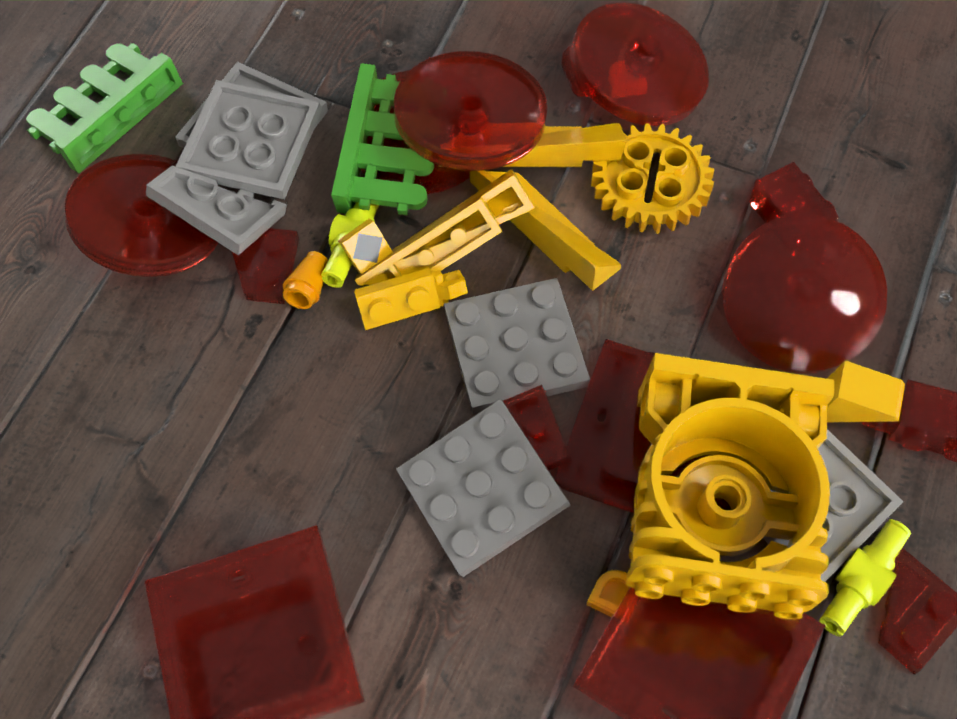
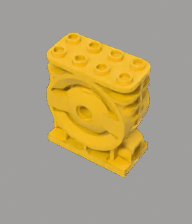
M655 353L638 391L637 407H640L639 430L651 443L638 472L634 496L635 515L631 520V531L633 532V541L629 546L631 568L627 572L626 582L630 588L635 589L637 596L649 599L662 598L663 594L681 597L683 603L695 606L708 605L710 602L728 604L727 608L729 610L742 613L763 609L774 611L775 617L789 620L802 618L803 612L812 610L827 598L828 584L821 580V574L828 568V556L821 552V547L828 540V531L822 526L829 508L830 486L827 470L818 448L827 439V405L834 397V380ZM711 455L689 464L679 477L661 475L672 474L681 464L690 459ZM719 497L726 500L731 506V510L721 509L716 504L714 498ZM764 536L789 540L788 545L770 541L761 552L742 561H720V556L732 557L751 550Z

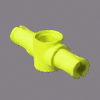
M356 202L354 207L349 209L345 216L338 214L334 218L329 232V246L332 253L321 274L323 282L328 286L341 288L352 266V262L338 240L368 219L375 222L374 216L379 205L370 204L369 210H362L359 208V203Z
M894 519L888 520L871 545L864 546L862 550L857 548L837 574L835 580L839 582L836 587L838 593L819 620L822 627L836 636H842L862 609L868 608L869 605L874 607L889 589L897 576L893 572L895 558L911 535L910 530L903 523Z

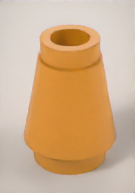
M317 251L308 252L306 257L284 281L283 297L290 305L299 309H309L312 304L319 301L323 285L321 274L328 262V259L323 254Z

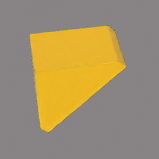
M846 360L826 378L834 380V397L827 405V422L899 421L905 387L903 380Z

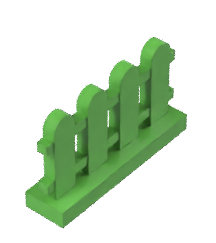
M133 43L128 47L123 44H114L106 51V56L110 62L104 67L89 65L82 69L80 77L84 83L76 90L65 86L54 93L53 97L58 105L48 112L42 108L31 111L27 116V122L31 127L27 131L36 140L40 136L51 142L49 146L56 154L61 153L69 167L80 173L176 91L183 82L171 58L167 55L160 53L157 57L154 56L149 60L140 54L138 46ZM119 70H122L129 74L130 77L122 81L114 75ZM94 91L105 97L98 104L88 98ZM68 113L78 119L72 126L61 120Z
M360 64L331 193L337 213L346 214L349 209L353 208L354 202H358L359 208L362 210H369L370 204L396 207L400 215H408L409 209L419 210L426 206L428 202L427 191L422 185L414 184L415 176L431 174L434 170V160L429 152L421 150V144L434 143L440 138L441 134L439 123L435 119L427 118L428 110H442L447 103L445 90L439 86H433L432 79H423V84L399 82L396 80V75L387 74L385 80L378 79L375 65ZM375 104H380L379 112L374 111ZM391 106L417 109L416 116L390 113ZM368 136H373L372 144H367ZM384 138L411 141L410 149L383 146ZM361 169H366L365 177H360ZM377 171L404 174L403 182L376 179Z

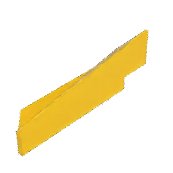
M620 123L585 128L570 126H470L447 148L439 150V167H469L472 164L479 167H582L583 161H621L626 145V137Z
M474 164L469 166L470 182L479 191L506 173L485 171ZM515 173L535 208L510 219V221L565 274L571 270L593 291L621 269L622 265L617 260L596 247L589 238L519 173Z
M511 169L392 249V254L364 274L357 273L355 282L360 286L372 285L429 268L430 271L443 270L500 234L502 228L499 224L529 212L535 207L516 174Z

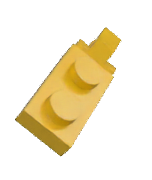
M429 268L355 289L354 291L365 330L438 309L440 306L443 307L444 303H448V300L468 293L465 278L459 269L442 274L441 270L430 271Z

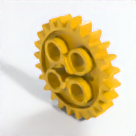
M646 123L643 132H639L634 125H631L629 135L625 134L626 145L621 161H593L591 186L595 187L594 198L602 199V211L613 208L611 218L613 221L622 216L625 217V228L637 222L639 223L640 232L643 233L647 225H652L657 234L660 232L661 224H666L671 231H675L677 220L687 226L689 225L691 215L699 217L702 206L707 207L714 181H712L714 168L709 167L711 157L707 155L701 156L703 145L699 144L691 147V135L683 139L678 138L679 128H675L668 134L665 133L664 124H661L657 131H652L650 124ZM655 152H658L660 160L652 201L646 203L644 198L652 157Z

